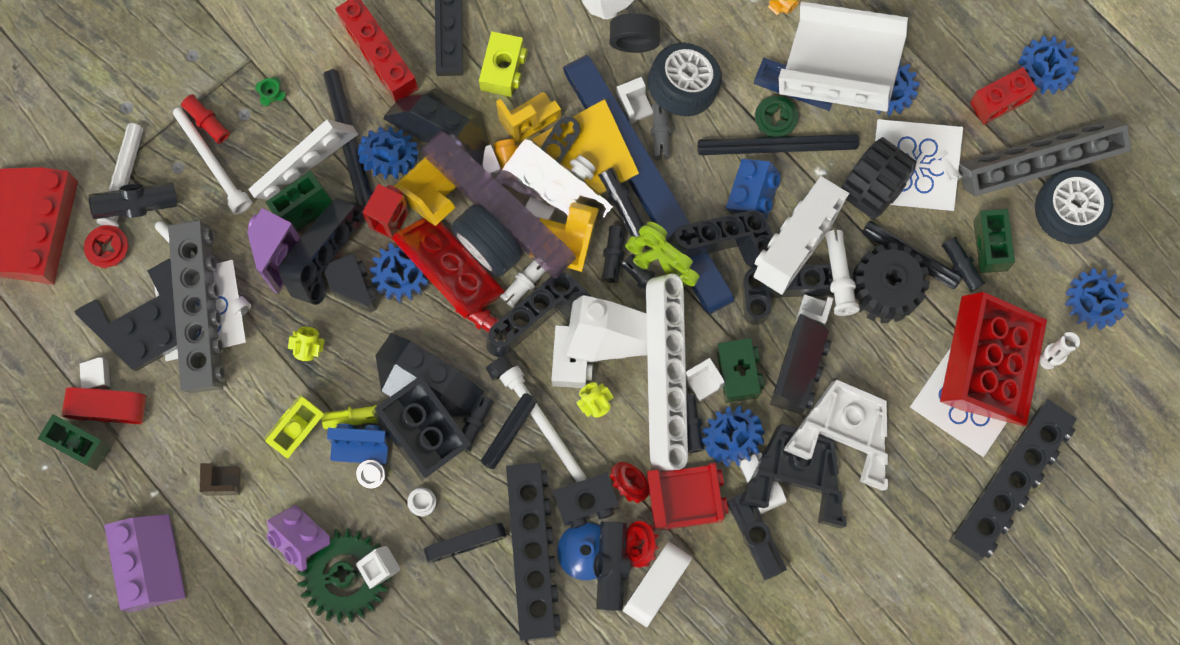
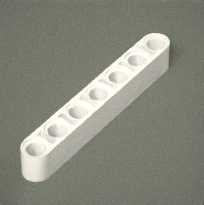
M667 274L651 278L646 285L650 461L652 466L659 471L682 469L688 460L683 282L678 275Z

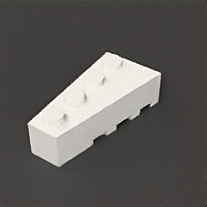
M820 176L805 199L798 203L792 214L793 216L785 220L780 229L781 233H775L767 246L769 250H762L754 263L758 268L753 277L782 295L824 239L825 234L832 228L849 193Z

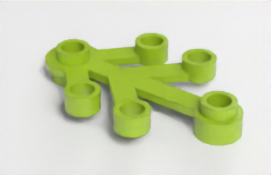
M648 222L646 226L640 228V236H631L625 247L630 252L636 254L633 262L642 269H648L651 262L658 259L665 275H678L683 282V288L685 284L695 286L700 276L695 271L689 269L693 261L666 242L667 232L663 227L654 222ZM645 245L652 247L650 250L641 252Z

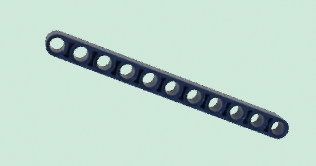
M586 54L563 66L564 74L585 110L605 99L639 174L627 181L651 221L666 230V239L678 227L690 224L591 58ZM709 254L690 257L693 263L689 269L695 271L700 276L695 286H691L707 314L711 315L733 303V295Z

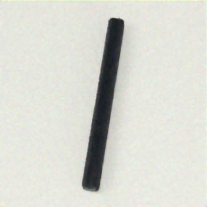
M335 69L325 71L323 77L335 121L353 126L339 72ZM354 137L343 145L342 148L357 204L365 208L372 194L364 170V164L359 163V146L357 138Z
M858 134L700 139L697 142L698 155L856 150L859 147Z

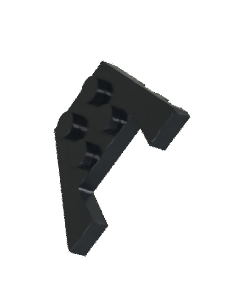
M170 259L147 270L159 296L118 319L110 322L101 302L97 299L74 311L134 371L142 369L177 349Z
M784 424L777 426L740 499V503L763 509L769 507L772 481L821 493L818 523L845 528L847 521L846 516L842 514L841 502H843L842 491L838 489L836 475L839 474L834 440L819 434L812 458L806 460L784 451L785 446L798 428Z

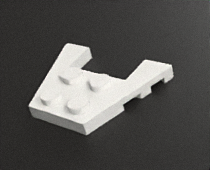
M839 380L832 381L789 440L784 451L806 460L811 459L818 435H824L867 453L860 482L881 491L887 490L888 479H885V465H888V454L885 453L887 401Z

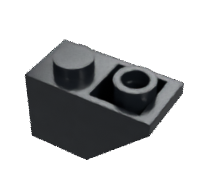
M354 254L330 262L324 269V273L335 298L370 313L376 311L373 302L378 300L372 285L366 286L363 277L368 276L363 261L357 262Z

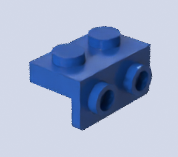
M742 159L726 209L730 213L756 210L767 219L768 213L772 210L776 189L781 182L780 171L769 161Z
M337 424L336 428L328 427L327 439L331 443V461L362 463L366 460H376L382 465L387 464L390 437L386 431H382V427L367 425L365 430L353 429L354 426L350 424Z

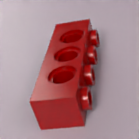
M347 0L335 8L340 23L394 102L419 90L414 75L362 0Z

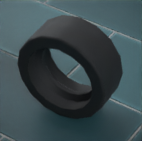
M641 13L622 14L614 17L610 21L609 43L614 49L628 53H641L656 49L660 45V22L655 17Z

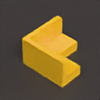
M545 92L540 93L510 112L501 99L496 101L499 121L510 138L515 140L516 145L561 119V108L555 100L551 102Z
M432 151L399 180L394 187L402 192L404 200L412 210L436 226L456 208L446 196L463 180L457 172L445 164L437 152Z
M572 202L566 224L540 218L529 257L582 272L589 253L599 209Z

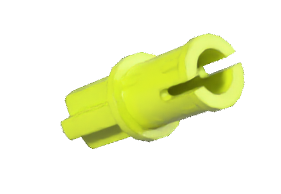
M377 405L355 409L348 406V410L325 412L321 418L322 426L324 429H328V427L336 428L337 424L355 426L379 423L372 414V410Z

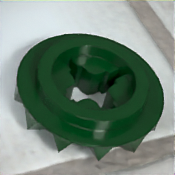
M771 96L759 103L755 111V123L759 127V131L767 134L768 137L791 134L798 122V112L795 105L790 100L781 96ZM780 109V118L783 121L779 120L773 126L772 118L769 115L774 116L775 112Z

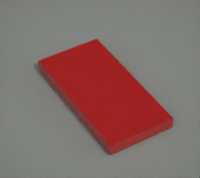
M423 218L394 234L392 240L464 319L501 298L500 295L505 292L441 221L434 226Z

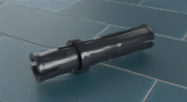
M613 166L601 172L598 176L609 195V202H613L630 235L633 237L640 236L639 230L644 224L631 202L628 188H624Z

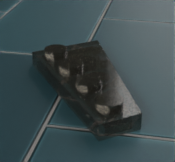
M529 137L525 138L494 179L499 184L507 185L523 195L531 196L545 205L564 211L567 215L572 202L598 208L596 228L614 206L612 202L610 203L607 198Z

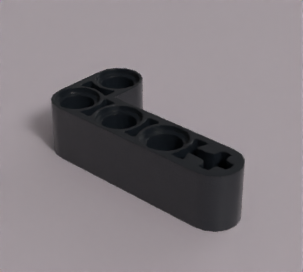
M340 198L334 199L280 263L279 274L292 298L313 305H318L324 300L327 288L321 273L364 221L362 213L364 207L362 205Z
M756 210L682 225L666 239V242L689 258L738 247L745 263L750 268L758 267L754 263L762 250H769L767 246L773 234L764 215Z
M831 264L804 265L782 295L764 283L759 288H754L749 284L748 280L754 278L753 276L758 267L749 269L742 283L744 317L752 325H760L767 320L771 310V298L834 295L830 290L831 283L833 282ZM848 267L850 279H853L852 270ZM813 276L817 279L818 284L814 286L808 285L804 277ZM752 305H760L765 313L755 315L751 312L750 307Z
M558 272L489 329L486 342L488 352L496 357L507 355L558 311L570 321L573 302L583 295L589 297L591 295L568 273ZM563 286L567 291L559 292L554 287ZM540 302L545 304L547 308L539 309L534 304ZM520 319L525 321L527 325L518 326L514 321Z

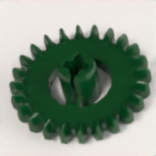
M350 528L346 529L344 536L341 535L338 529H335L334 538L330 537V544L310 555V559H306L307 569L302 572L300 570L297 571L298 575L305 577V580L298 582L297 586L307 588L300 597L312 598L307 604L308 608L318 605L315 613L316 616H320L327 611V621H331L336 614L339 624L344 621L345 615L353 623L356 613L362 619H365L366 608L375 612L376 608L373 602H384L379 594L380 592H389V589L383 585V582L391 581L392 577L371 589L366 581H364L362 588L348 597H338L332 594L326 587V585L334 584L341 589H350L357 583L359 578H363L361 573L356 574L360 572L358 567L355 568L346 561L336 562L331 566L328 574H324L327 565L338 556L352 555L361 560L373 550L382 546L380 543L371 547L373 541L371 535L363 541V532L361 530H358L357 534L353 537ZM343 568L348 572H352L345 577V582L335 578L337 575L342 574Z

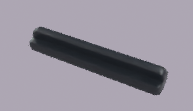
M524 393L482 457L481 463L489 469H495L536 405L537 400L528 393Z

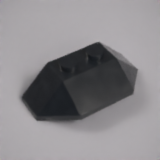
M436 88L398 99L383 118V120L476 170L483 162L485 147L490 145L482 113Z
M390 333L375 355L381 391L389 397L421 375L453 418L469 415L478 394L483 395L484 393L480 387L454 367L414 342Z

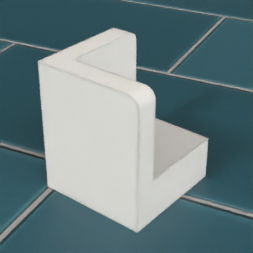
M642 77L616 87V97L630 124L653 115V110L645 95L646 86Z
M804 295L796 321L799 315L803 314L824 327L834 298L828 296L827 300L823 301Z
M710 358L686 372V383L692 393L696 395L698 402L723 389L725 382Z

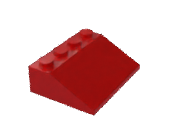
M43 167L0 169V277L54 285L78 186V181L69 171Z
M985 292L961 296L940 402L961 411L1020 426H1027L1047 319Z

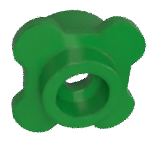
M278 77L266 78L256 84L255 90L260 94L261 105L269 106L274 101H283L286 94L281 90V80Z

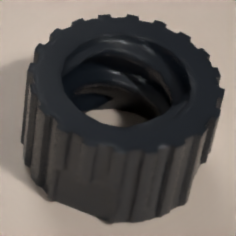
M503 356L490 363L486 370L494 381L500 379V376L513 368V365L507 356Z

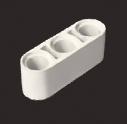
M668 542L628 601L623 612L647 628L693 557L671 542Z

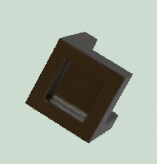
M200 463V492L205 496L240 495V467H217L212 463Z

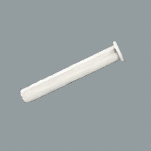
M129 123L127 125L109 191L119 190V187L127 185L143 133V128L139 124ZM119 216L97 219V223L101 226L110 225L119 228L117 223Z

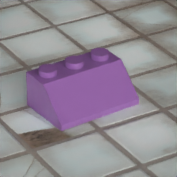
M262 208L249 221L247 233L258 272L273 292L279 294L284 285L279 274L280 263L301 238L292 223Z
M169 514L134 517L104 525L120 610L131 613L186 598Z

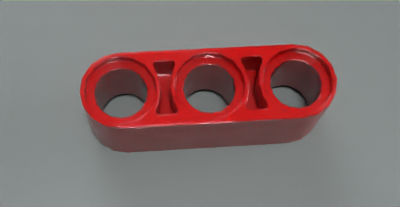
M67 387L65 388L61 416L74 420L143 424L147 395L127 391Z

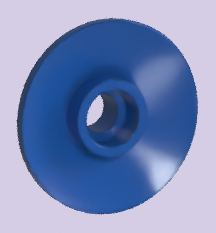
M588 523L576 529H571L570 527L561 536L557 547V556L561 567L571 577L578 580L596 579L593 563L595 555L599 552L600 526ZM584 545H588L591 548V553L587 556L582 555L580 552L581 547Z

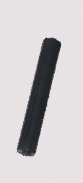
M869 221L864 227L862 234L879 245L883 244L884 248H887L890 243H897L898 250H902L905 246L911 248L912 250L909 254L913 258L919 254L923 259L919 264L920 267L927 266L928 275L951 289L957 288L961 282L962 276L875 222Z

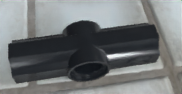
M172 182L149 186L127 184L119 187V190L88 194L89 208L93 219L120 215L127 218H135L146 215L147 211L177 207V195Z
M742 493L727 501V505L743 536L744 544L749 549L763 580L766 581L787 571V568L771 537L770 529L764 523L757 507L740 503ZM759 529L764 534V541L754 543L749 537V531Z
M600 522L599 552L595 555L593 563L594 575L598 578L596 609L623 611L624 580L627 579L630 572V560L626 554L627 523Z

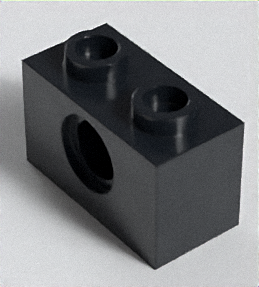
M608 472L553 491L564 527L571 526V529L587 525V519L598 516L599 520L615 515L614 510L619 509ZM583 496H591L595 500V505L591 509L585 510L579 506V500Z

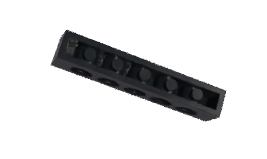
M1049 399L1043 402L949 539V542L976 561L984 557L989 559L998 547L995 541L1000 533L1005 535L1014 523L1010 519L1016 510L1020 512L1027 504L1029 497L1026 494L1030 488H1037L1043 480L1045 474L1042 473V470L1046 464L1051 466L1060 454L1057 448L1062 441L1066 443L1076 429L1072 426L1077 418ZM1042 429L1047 430L1051 434V442H1046L1041 438L1040 431ZM1026 452L1034 454L1036 465L1027 463L1025 460ZM1010 475H1015L1020 479V488H1014L1010 484ZM995 498H1000L1005 502L1006 508L1004 512L998 511L994 507ZM979 521L988 523L990 527L989 535H984L979 531Z
M540 463L506 466L520 641L556 639L555 632L561 631L560 615L554 614L553 602H558L557 584L551 585L550 573H556L555 557L554 555L549 556L548 544H553L552 527H546V516L551 515L550 499H544L543 487H548L547 470H542ZM525 488H534L537 491V496L534 500L525 501L521 498V493ZM528 516H535L539 519V525L536 529L528 530L523 526V522ZM532 544H537L542 548L541 555L536 559H530L526 556V549ZM533 573H540L544 576V583L539 588H532L528 585V579ZM536 602H543L547 606L545 615L539 618L532 616L530 612L531 606Z

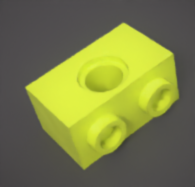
M491 31L479 78L481 91L512 97L514 88L518 89L520 86L521 73L518 72L520 64H525L528 49L524 48L523 38ZM501 62H509L511 64L507 68L498 67Z
M300 394L264 437L265 442L288 459L323 417V411Z

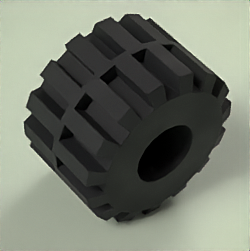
M881 137L868 148L844 181L841 188L849 193L846 200L871 219L879 217L907 185L906 182L915 170L917 161L890 141Z
M890 243L887 248H884L882 244L876 246L872 252L868 251L853 271V281L856 285L854 296L859 302V312L861 313L864 309L869 312L866 318L874 321L876 317L881 318L880 323H889L892 319L898 322L903 320L905 316H909L926 297L924 293L929 289L930 281L925 280L929 274L927 266L920 267L919 264L923 259L919 254L913 258L909 254L912 250L911 248L905 246L902 250H898L897 243ZM888 277L893 278L892 282L895 283L894 285L889 284Z

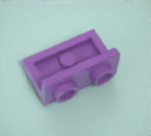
M297 505L267 520L268 533L266 536L269 544L274 549L278 548L283 553L286 561L290 565L294 564L301 572L307 569L306 557L330 544L329 535Z

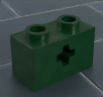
M310 170L265 203L273 214L292 223L296 232H298L318 218L333 200Z
M1008 209L982 210L973 220L980 273L1007 272L1015 263Z
M751 338L718 343L716 352L720 375L725 382L723 386L725 403L758 399L761 394L760 390H764L762 373L757 374L756 363L760 362L758 347L752 345ZM738 365H741L742 369L746 370L744 376H741L740 372L736 371Z
M52 414L38 437V440L94 470L98 469L111 447L104 441Z

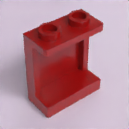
M715 462L709 463L707 466L659 472V470L647 471L646 476L650 490L649 497L655 532L722 523L724 515L728 514L726 497L721 498L719 488L724 486L722 469H716Z

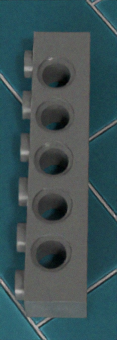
M1111 118L959 163V168L962 175L963 189L976 197L1131 151L1128 125Z
M202 221L168 225L180 389L188 393L223 389L226 373L224 366L221 365L223 342L218 337L217 327L221 325V315L219 310L216 309L219 289L217 283L214 282V271L217 269L216 259L212 253V244L215 241L214 232L209 225ZM197 247L198 252L196 256L191 258L192 249ZM199 274L200 280L193 286V278ZM201 301L202 307L199 312L195 313V305ZM203 328L204 336L202 339L197 340V333ZM205 355L206 364L200 368L199 360Z

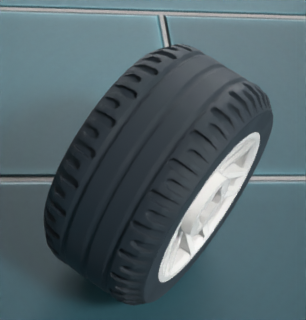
M685 42L671 44L661 50L656 56L648 74V89L650 90L651 97L654 98L653 100L663 110L684 117L698 115L708 109L718 94L722 83L721 69L713 55L698 45Z
M1079 168L1060 171L1048 179L1037 195L1035 202L1037 221L1042 230L1048 233V236L1052 239H1056V241L1064 242L1065 244L1087 242L1104 229L1112 216L1113 199L1110 194L1111 191L1106 186V183L1095 173L1092 174L1091 171H1084Z
M481 205L470 206L452 224V231L458 241L494 276L504 275L522 257V249L512 234L492 213Z

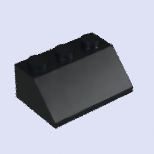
M800 314L795 323L770 402L771 406L799 415L803 414L805 408L811 409L815 397V393L811 392L813 382L819 383L823 367L819 366L821 356L827 357L831 345V340H827L829 330L806 315Z
M421 375L372 410L374 417L421 481L471 445Z

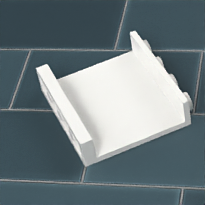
M801 2L800 22L786 69H781L779 75V94L887 112L907 37L908 17Z

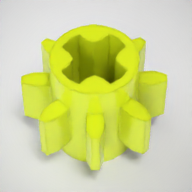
M300 327L297 331H293V336H289L288 349H293V355L298 360L311 361L315 356L319 357L320 352H323L325 339L319 338V332L315 328Z
M592 382L580 390L579 396L581 399L576 403L587 417L593 415V417L597 418L605 415L610 410L611 404L609 401L614 397L603 383L598 385Z

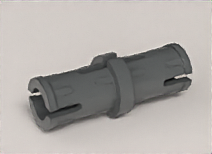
M659 104L652 105L653 127L651 128V136L654 137L653 158L661 160V149H663V158L667 160L671 158L669 136L672 135V128L669 127V112L662 108V114H660Z

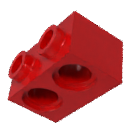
M1024 67L976 91L970 105L982 124L985 125L1030 102L1038 89Z
M378 184L362 213L371 230L392 239L394 234L401 229L409 214V210L402 192L392 185L384 187Z

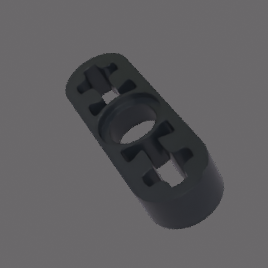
M566 116L559 119L525 172L526 180L531 186L542 187L549 182L578 138L581 127L575 118ZM571 121L574 123L572 128L575 130V133L573 135H566L564 141L569 143L565 148L560 141L552 138L555 133L560 137L564 131L561 125L563 123L568 124ZM550 144H556L560 147L561 154L556 160L548 159L545 154V149ZM541 156L546 163L554 166L551 170L546 166L542 173L545 179H539L534 182L532 180L534 175L531 171L532 169L538 170L543 163L538 162Z
M497 523L432 544L423 550L427 563H434L507 538L503 523Z

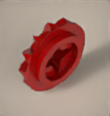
M110 225L95 228L88 234L84 242V253L88 261L95 267H102L104 269L118 266L122 259H126V252L129 248L126 235L119 228ZM111 241V246L115 251H106L102 254L104 250L98 243L108 245Z
M618 462L611 468L610 478L614 481L613 487L617 488L620 491V495H624L629 502L633 500L636 503H640L649 496L648 482L644 474L637 467L627 462Z
M636 521L627 528L626 554L629 557L630 565L633 567L650 566V561L656 559L655 550L659 549L656 545V540L659 535L654 533V526L647 524V521ZM644 540L645 544L642 546V549H637L638 547H640Z

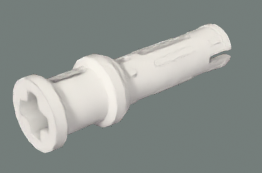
M834 230L825 234V238L827 239L833 276L830 290L834 293L836 306L834 314L838 316L852 315L860 310L854 296L856 285L849 275L843 231L837 230V235H835Z

